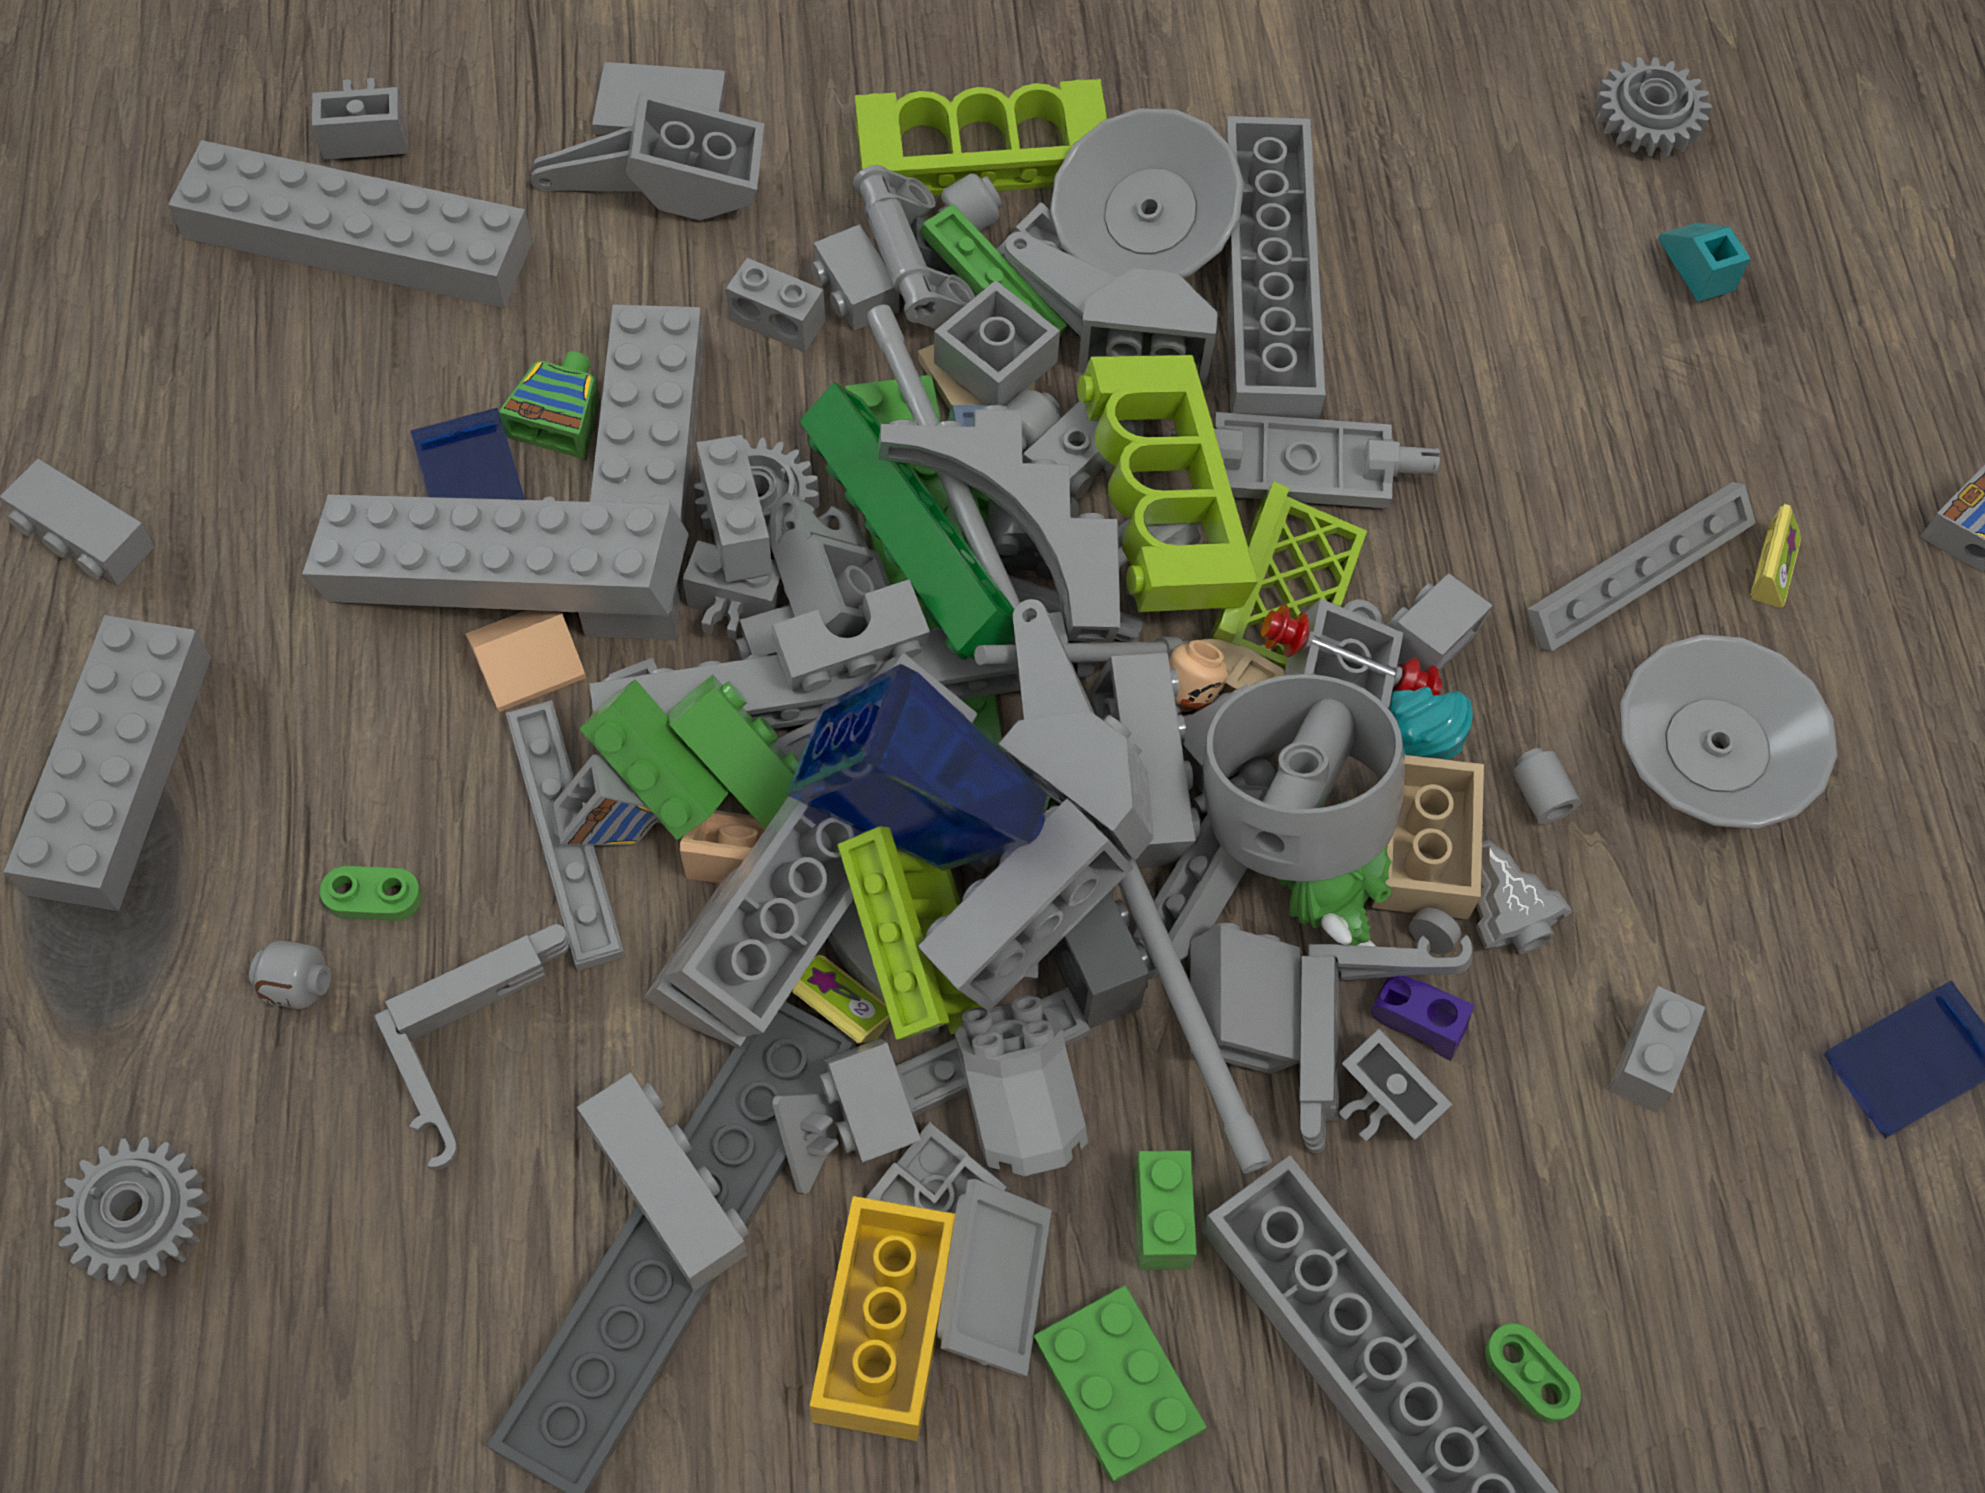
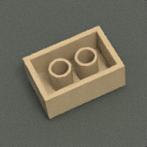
M1405 755L1403 805L1394 835L1387 847L1388 857L1392 863L1388 871L1389 879L1385 883L1391 888V894L1382 903H1377L1372 899L1371 908L1417 913L1423 907H1433L1446 912L1452 918L1469 919L1481 897L1484 764Z

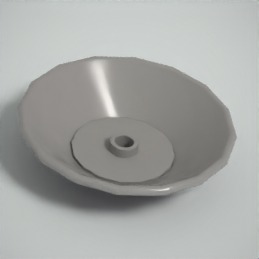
M1138 108L1103 120L1073 144L1055 175L1050 213L1059 243L1071 256L1117 277L1132 268H1153L1161 271L1177 272L1182 278H1186L1219 254L1240 219L1244 181L1234 150L1209 123L1177 109ZM1148 207L1157 208L1153 214H1144Z
M1700 634L1663 645L1634 670L1620 702L1622 742L1640 778L1672 808L1713 826L1759 829L1798 816L1825 791L1837 759L1834 718L1815 683L1782 654L1742 637ZM1712 741L1720 743L1724 749L1715 747Z

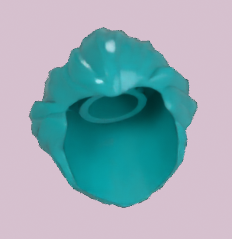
M1429 687L1420 688L1416 691H1394L1391 694L1389 710L1398 723L1405 755L1449 760L1462 751L1467 736L1470 733L1473 717L1471 701L1466 695L1459 691H1453L1444 695L1434 696Z

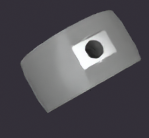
M1295 674L1274 677L1252 684L1233 695L1218 710L1209 726L1203 756L1205 806L1214 835L1227 853L1244 866L1258 873L1283 880L1319 881L1331 879L1353 872L1368 864L1389 844L1397 827L1403 805L1405 754L1401 732L1391 711L1367 690L1350 682L1323 675ZM1284 748L1279 755L1278 772L1263 801L1242 792L1227 779L1236 768L1253 757ZM1348 756L1363 763L1379 777L1380 781L1364 794L1341 804L1323 807Z

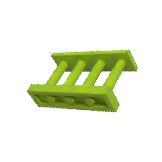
M879 826L839 843L838 848L896 1040L908 1039L945 1024L948 1025L950 1035H955V1031L963 1025L962 1015L969 1009L982 1006L959 991L918 947L926 939V933L930 926L939 918L948 916L961 904L939 831L933 830L895 846L890 827Z

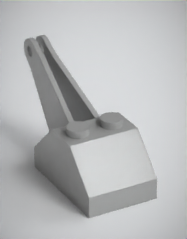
M640 91L635 106L632 126L536 158L533 162L531 184L538 190L548 192L568 190L643 192L660 211L696 220H704L751 206L758 187L764 123Z
M1015 232L1006 238L1004 258L1035 292L1081 337L1078 373H1085L1091 357L1193 355L1201 386L1207 385L1216 336L1218 312L1177 272L1161 271L1153 268H1132L1117 277L1047 245L1028 233Z
M1035 599L1025 600L1018 604L1013 613L1024 720L1017 721L999 745L1026 779L1060 805L1068 799L1116 848L1135 861L1154 838L1148 771L1138 757L1142 750L1129 739L1131 732L1114 717L1107 715L1102 720L1095 715L1050 614L1040 601Z

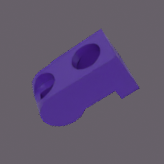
M1407 976L1386 977L1370 1010L1373 1017L1381 1024L1395 1031L1404 1032L1434 1047V1053L1452 1061L1469 1025L1475 1005L1422 981L1418 982Z

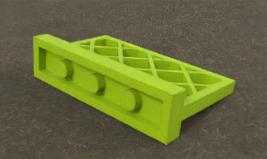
M1273 481L1259 504L1246 539L1258 583L1243 607L1220 608L1209 639H1219L1238 646L1247 647L1285 670L1288 657L1284 655V645L1278 643L1273 649L1268 650L1265 648V644L1259 646L1243 639L1246 627L1258 623L1263 625L1267 614L1271 610L1277 611L1279 607L1267 611L1259 596V591L1275 586L1284 605L1289 607L1290 617L1294 619L1301 613L1299 609L1315 604L1319 599L1327 601V599L1332 598L1331 603L1341 607L1367 531L1287 497L1290 488ZM1288 513L1303 519L1310 532L1293 537L1285 522ZM1335 533L1352 540L1349 551L1335 555L1325 536ZM1281 536V538L1283 539V541L1277 543L1278 540H1279V537ZM1315 540L1324 559L1307 564L1298 545ZM1288 549L1297 568L1280 574L1272 556L1275 553ZM1345 562L1343 568L1339 563ZM1329 567L1337 581V586L1322 592L1312 572ZM1266 572H1268L1270 578L1264 579ZM1302 576L1311 596L1294 601L1285 582ZM1254 608L1256 615L1251 616L1252 610Z

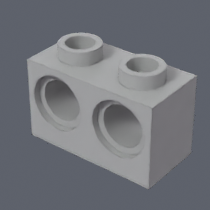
M746 258L726 287L730 321L800 351L806 352L825 323L823 289L752 259Z

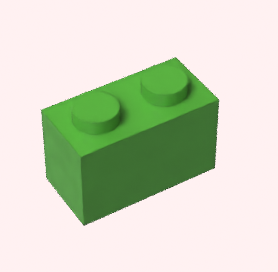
M1139 1151L1134 1166L1138 1270H1190L1197 1255L1191 1151Z

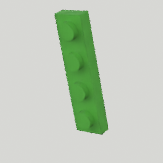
M954 204L923 223L919 234L958 276L969 285L976 295L980 294L996 280L1060 330V337L1064 334L1067 328L1066 323Z

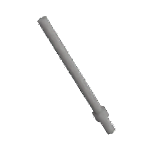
M1169 636L1158 637L1153 642L1063 643V646L1071 663L1108 662L1111 656L1168 653V657H1170L1174 648L1191 641H1182L1179 637ZM979 645L975 649L974 657L978 665L1018 664L1016 645Z

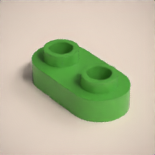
M342 866L330 871L324 877L320 885V897L328 911L339 918L399 921L410 917L418 910L422 902V890L415 876L405 869ZM346 883L352 884L348 892L343 894L337 893L341 885ZM395 885L401 886L398 894L393 896L386 895L390 887Z
M1509 1323L1499 1327L1488 1338L1485 1345V1359L1489 1368L1535 1418L1546 1423H1558L1567 1419L1577 1410L1581 1400V1390L1577 1379L1531 1329L1521 1324ZM1510 1346L1518 1352V1363H1511L1505 1359L1503 1347ZM1543 1387H1548L1556 1393L1557 1403L1555 1405H1550L1542 1399L1541 1389Z

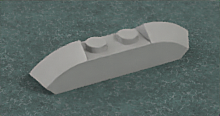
M1234 785L1242 792L1260 801H1263L1269 790L1268 786ZM1208 814L1200 825L1199 836L1195 837L1196 841L1183 853L1154 901L1180 962L1191 954V939L1211 930V927L1215 924L1248 868L1229 855L1218 842L1212 830ZM1137 929L1133 935V940L1135 944L1141 942L1145 946ZM1150 957L1152 971L1149 972V977L1152 979L1159 975Z

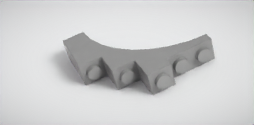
M1001 405L987 406L982 410L975 409L971 427H965L963 424L955 421L940 422L936 426L917 425L910 420H895L889 424H881L878 440V460L916 464L951 475L984 493L1008 512L1028 533V536L1036 545L1052 574L1062 604L1068 641H1114L1120 629L1117 519H1104V516L1098 513H1085L1076 518L1070 517L1069 465L1057 464L1051 459H1036L1030 463H1022V411L1009 410V408Z

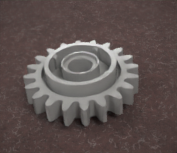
M1640 57L1636 58L1633 67L1623 61L1618 71L1610 69L1607 78L1601 82L1594 108L1600 110L1597 121L1607 122L1604 130L1605 134L1619 133L1616 144H1622L1627 140L1632 142L1631 152H1636L1640 146L1646 147L1648 156L1653 155L1656 147H1659L1665 156L1670 155L1673 146L1683 152L1688 142L1692 144L1697 143L1700 134L1704 132L1709 121L1708 115L1712 105L1706 103L1709 92L1704 90L1698 91L1701 79L1687 80L1688 68L1676 72L1674 70V61H1670L1666 67L1660 66L1657 57L1652 59L1650 66H1647Z
M761 438L757 448L752 449L749 442L743 439L757 493L763 494V496L759 497L769 534L770 553H773L771 549L770 528L772 505L788 493L805 501L815 515L814 508L820 506L819 492H817L819 491L818 478L812 475L810 461L800 463L799 450H793L785 455L784 444L781 441L772 450L767 449L765 438ZM697 483L694 484L697 499L695 500L697 515L701 516L703 529L711 530L713 528L702 484ZM793 506L788 507L783 516V525L787 531L795 528Z
M143 1137L138 1145V1149L135 1150L133 1145L124 1138L120 1140L118 1154L115 1156L105 1147L101 1146L98 1149L100 1164L94 1166L88 1161L81 1160L79 1164L85 1173V1177L82 1180L66 1178L64 1181L75 1193L73 1197H64L56 1200V1204L69 1213L68 1216L54 1222V1227L62 1233L68 1234L58 1244L67 1253H74L70 1262L80 1270L88 1267L87 1274L96 1281L102 1280L108 1273L109 1281L116 1286H121L129 1272L131 1278L139 1285L145 1283L148 1267H151L163 1277L167 1275L165 1264L167 1257L171 1256L182 1263L186 1260L183 1251L180 1249L182 1242L198 1244L200 1242V1239L190 1230V1227L194 1224L199 1225L208 1222V1217L202 1211L195 1208L210 1200L209 1195L203 1189L196 1188L205 1179L197 1169L189 1170L193 1162L184 1153L175 1156L176 1150L168 1142H164L156 1150V1145L148 1137ZM142 1201L140 1212L134 1218L123 1221V1214L127 1207L132 1203Z

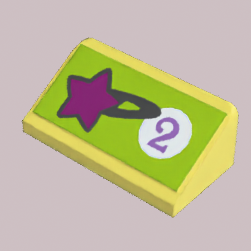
M1784 504L1780 506L1767 528L1750 594L1752 600L1777 608H1783L1785 605L1801 542L1800 530L1790 505Z
M823 955L813 958L792 990L794 994L857 1043L877 1040L891 1021L884 1002Z

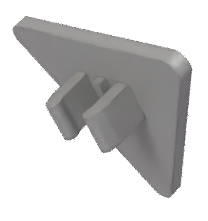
M825 1093L776 1095L772 1105L795 1187L798 1193L808 1194L826 1156L839 1145L838 1140L835 1139L838 1133L836 1124L844 1121L838 1102L829 1104Z

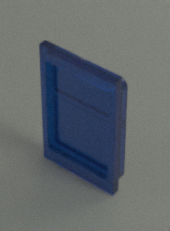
M498 408L410 430L429 497L525 500Z
M1951 980L1832 1047L1823 1055L1861 1105L1869 1119H1871L1886 1139L1985 1082V1024Z

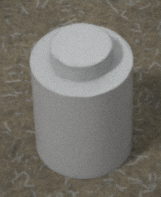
M1536 748L1524 753L1517 759L1518 765L1512 771V775L1539 824H1548L1560 820L1574 812L1581 805L1582 801L1554 751L1544 752L1542 748Z

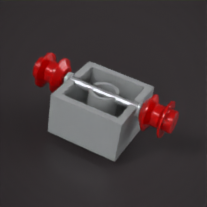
M1319 599L1305 613H1300L1295 619L1289 617V607L1282 605L1277 611L1271 610L1263 622L1261 636L1265 638V648L1271 650L1278 643L1284 645V655L1288 657L1284 676L1313 674L1338 678L1367 690L1384 703L1388 709L1392 689L1393 692L1403 690L1416 691L1420 688L1429 687L1432 695L1440 694L1442 679L1439 678V670L1436 666L1431 665L1425 671H1421L1420 661L1417 658H1411L1401 667L1397 666L1403 632L1338 605Z

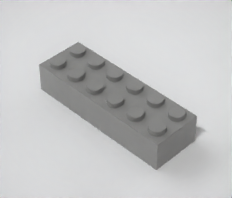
M104 615L4 869L6 876L25 896L113 911L120 910L212 658L196 630Z

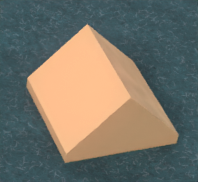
M525 610L465 633L498 712L587 678L563 614L560 611Z
M715 810L710 818L685 834L680 842V854L686 879L721 883L726 875L742 864L765 829L752 815Z

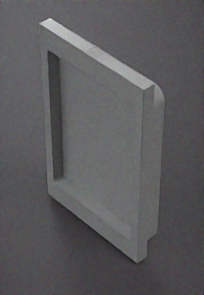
M977 1179L968 1180L966 1194H962L957 1203L940 1306L937 1335L942 1340L941 1349L980 1362L984 1366L988 1365L1020 1377L1028 1376L1051 1209L999 1189L992 1184H987Z

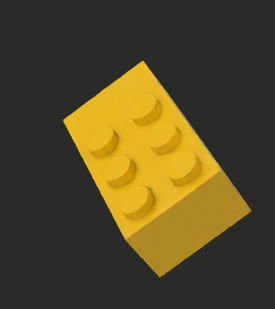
M856 1196L852 1197L809 1406L813 1423L918 1441L937 1339V1325L956 1214Z

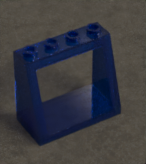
M901 663L822 705L787 792L788 796L864 833L879 826L890 827L897 849L942 871L1031 844L1043 828L1045 814L1042 813L1048 796L920 673Z

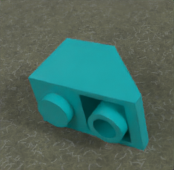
M1696 222L1660 233L1658 238L1697 302L1735 291L1751 259L1729 226Z

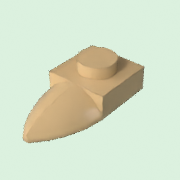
M1219 639L1200 640L1212 644L1224 656L1223 660L1228 667V677L1222 689L1225 693H1232L1246 684L1250 686L1266 679L1284 676V669L1247 647L1238 646Z

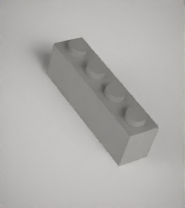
M630 1072L579 1105L577 1109L585 1126L692 1289L696 1291L748 1255L743 1238L749 1235V1231L733 1207L726 1212L723 1211L714 1197L721 1192L719 1186L705 1165L695 1169L686 1155L692 1150V1147L676 1123L669 1128L666 1126L658 1114L665 1107L649 1082L640 1087Z

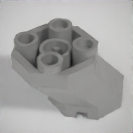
M1023 996L1015 999L1012 1003L993 1007L990 1011L983 1007L967 1010L962 1015L963 1025L955 1031V1038L977 1127L979 1145L987 1166L1000 1170L999 1161L1011 1164L1012 1173L1022 1176L1065 1167L1073 1159L1072 1149L1078 1144L1080 1150H1082L1088 1143V1137L1065 1046L1063 1028L1054 1009L1042 1007L1041 999L1038 997Z

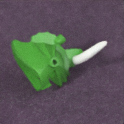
M1388 845L1375 859L1365 866L1339 877L1319 881H1291L1277 878L1281 885L1285 886L1287 884L1292 891L1289 915L1291 917L1298 916L1299 923L1303 925L1308 922L1311 923L1313 928L1322 925L1323 929L1342 945L1376 946L1370 941L1369 929L1371 927L1367 924L1369 918L1365 916L1366 910L1363 906L1369 896L1375 902L1382 903L1391 894V888L1385 883L1389 879L1388 871L1392 863L1387 853Z

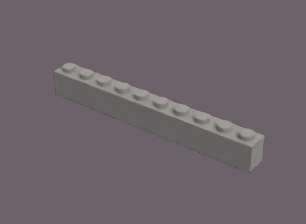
M1061 611L1049 613L1062 644L1068 643ZM939 627L930 631L926 646L921 647L922 652L911 657L914 662L959 699L1021 690L1018 664L978 665L970 657L963 660L947 647L945 639L948 636ZM754 654L744 660L726 663L708 661L694 668L680 670L662 668L654 670L648 675L628 678L625 676H610L602 680V682L589 683L592 708L594 713L605 701L636 679L669 717L668 711L713 674L722 685L730 681L747 701L743 708L754 720L761 716L773 729L808 724L815 720L841 719L848 713L880 665L891 660L894 656L876 662V668L861 675L850 676L849 672L830 677L832 681L828 685L813 691H804L803 687L790 690L778 655L768 656L766 654Z

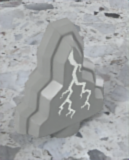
M1490 840L1482 842L1481 897L1476 905L1481 920L1477 924L1476 930L1484 948L1495 949L1513 943L1518 953L1524 954L1543 946L1555 935L1550 926L1571 914L1572 909L1559 891L1547 890L1537 875L1520 871L1510 854Z

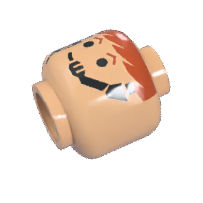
M1193 640L1190 643L1180 644L1174 648L1169 657L1170 669H1176L1179 680L1178 695L1174 697L1175 703L1183 712L1201 710L1212 704L1217 699L1228 677V667L1223 660L1222 652L1205 641Z

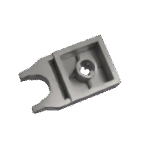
M786 493L771 508V549L784 584V592L789 599L794 616L796 617L819 609L824 625L832 634L841 638H852L860 635L868 627L861 609L864 594L890 586L878 551L868 549L865 538L850 515L845 511L831 506L824 515L816 518L805 501L795 495ZM793 506L795 528L787 531L783 525V516L788 507ZM835 518L839 521V530L828 528L830 522Z

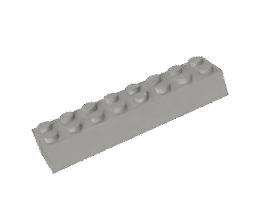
M1227 116L1224 140L1234 150L1244 181L1240 219L1225 244L1230 413L1319 419L1326 392L1311 119Z
M201 140L168 204L179 231L185 239L506 308L533 243L525 209Z
M612 306L590 502L670 504L687 530L705 344L701 307ZM685 551L669 616L578 612L585 637L677 640Z
M328 494L302 575L328 602L669 616L689 533L670 504Z
M905 653L881 664L663 977L742 1037L764 1033L854 899L838 844L879 826L890 827L894 839L977 716V713Z
M1291 1155L1207 1216L1201 1232L1402 1493H1559Z

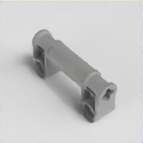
M874 165L866 167L856 174L853 179V186L856 193L863 197L866 204L864 213L869 221L896 292L903 296L906 304L904 307L906 318L912 323H919L936 330L974 299L975 294L961 278L928 268L910 226L916 216L923 218L935 206L934 197L930 190L915 178L905 177L886 169L884 166Z

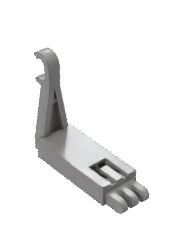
M554 924L530 936L526 935L385 1001L388 1009L374 1015L420 1113L411 1122L409 1127L414 1131L422 1132L428 1126H436L445 1142V1151L440 1156L430 1158L427 1165L429 1169L440 1170L449 1166L457 1157L458 1143L412 1041L547 978L542 965L564 955L570 947L566 931L561 925Z
M1467 935L1460 941L1462 953L1457 957L1435 958L1430 956V942L1424 936L1420 938L1417 949L1309 944V956H1302L1300 1130L1308 1151L1312 1153L1323 1151L1326 1145V1121H1339V974L1342 980L1408 975L1460 974L1466 971L1473 961L1472 942Z

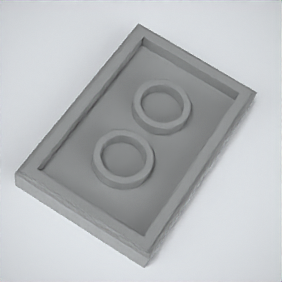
M604 62L592 122L593 132L596 135H606L632 126L635 106L640 91L722 112L727 81L726 71Z

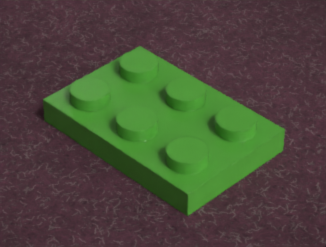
M1126 1285L1033 1336L1037 1349L1112 1484L1206 1430L1207 1426Z

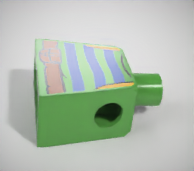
M570 351L566 354L561 366L545 361L535 362L499 411L506 438L585 460L600 405L596 378L588 374L591 366L590 360L579 352Z

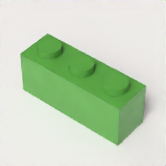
M712 674L668 711L669 725L766 830L808 768L794 752L791 751L785 755L776 745L775 741L779 737L764 718L760 716L754 720L743 708L747 701L730 681L722 685Z
M636 679L605 701L579 728L676 840L710 818L730 792L669 725V717Z

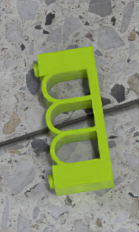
M1101 80L1061 81L1059 89L1048 84H1029L1014 91L1009 99L999 91L984 87L964 90L956 95L952 102L942 95L929 91L908 93L898 101L896 99V92L855 95V119L860 169L862 170L874 165L884 166L890 171L919 180L930 190L933 196L941 195L945 188L971 173L976 174L981 179L987 176L996 191L1054 187L1055 175L1073 144L1103 120L1107 119ZM1031 118H1042L1051 121L1060 130L1063 146L1020 149L1017 125ZM988 122L1002 131L1006 150L962 153L959 131L970 123ZM921 125L934 127L946 136L949 154L903 157L901 137L912 127Z
M1193 355L1091 357L1084 375H1081L1078 379L1077 395L1079 401L1085 404L1089 421H1099L1094 431L1095 445L1099 453L1110 464L1116 466L1108 482V496L1113 506L1124 517L1130 519L1122 536V550L1127 560L1132 564L1127 569L1126 584L1129 593L1135 596L1138 612L1243 607L1258 580ZM1173 419L1178 437L1136 436L1125 430L1118 421ZM1187 470L1193 490L1161 491L1150 489L1139 483L1132 473ZM1202 523L1208 544H1165L1153 537L1148 532L1146 526L1154 524Z

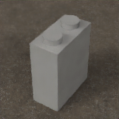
M1233 923L1215 924L1211 927V930L1191 939L1190 984L1225 1062L1269 1074L1300 1063L1301 948L1280 942V938L1274 935H1255L1241 931L1240 926Z

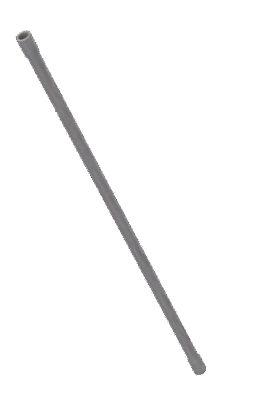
M878 305L872 308L867 313L866 319L880 350L886 356L914 422L917 425L936 426L940 422L904 344V336L891 307L888 305ZM936 471L969 547L1015 609L1020 604V601L968 485L951 475ZM1015 637L1011 640L1013 645H1016ZM1119 850L1134 867L1118 883L1224 1122L1225 1134L1243 1173H1250L1261 1169L1272 1161L1253 1117L1247 1112L1136 861H1133Z

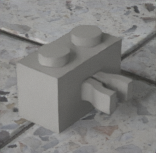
M367 78L366 89L354 90L352 80L350 79L343 80L344 91L313 93L312 127L324 160L408 154V121L398 87L378 88L375 78Z
M697 541L683 577V584L688 607L706 611L701 622L703 632L712 634L715 623L722 620L723 616H727L729 619L727 626L728 638L736 640L740 633V619L783 607L787 596L784 592V584L776 560L771 559L772 574L726 582L717 545Z
M1380 1029L1373 1033L1342 1063L1366 1088L1367 1094L1363 1099L1347 1104L1339 1114L1347 1120L1356 1110H1366L1375 1101L1380 1104L1379 1108L1370 1115L1369 1126L1359 1134L1366 1142L1377 1132L1380 1121L1386 1114H1390L1416 1140L1452 1105Z

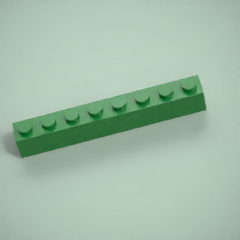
M833 382L800 420V423L810 436L807 439L808 444L814 451L826 459L828 462L825 466L827 472L836 481L844 485L847 490L844 493L845 498L853 507L864 514L866 517L863 522L864 526L876 538L882 540L886 546L883 550L884 555L906 575L903 581L910 579L916 596L921 598L926 604L924 609L925 615L936 626L943 629L948 636L945 639L947 647L963 660H966L968 657L975 660V649L979 645H1007L1015 637L1013 624L1015 609L909 463L878 460L880 422L861 397Z

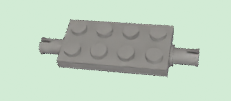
M1216 412L1214 431L1233 497L1263 499L1270 485L1275 481L1289 487L1287 497L1299 502L1389 509L1392 502L1393 477H1396L1398 473L1437 476L1439 471L1440 457H1437L1440 454L1439 448L1400 446V442L1392 440L1391 424ZM1172 429L1171 437H1178L1176 429Z

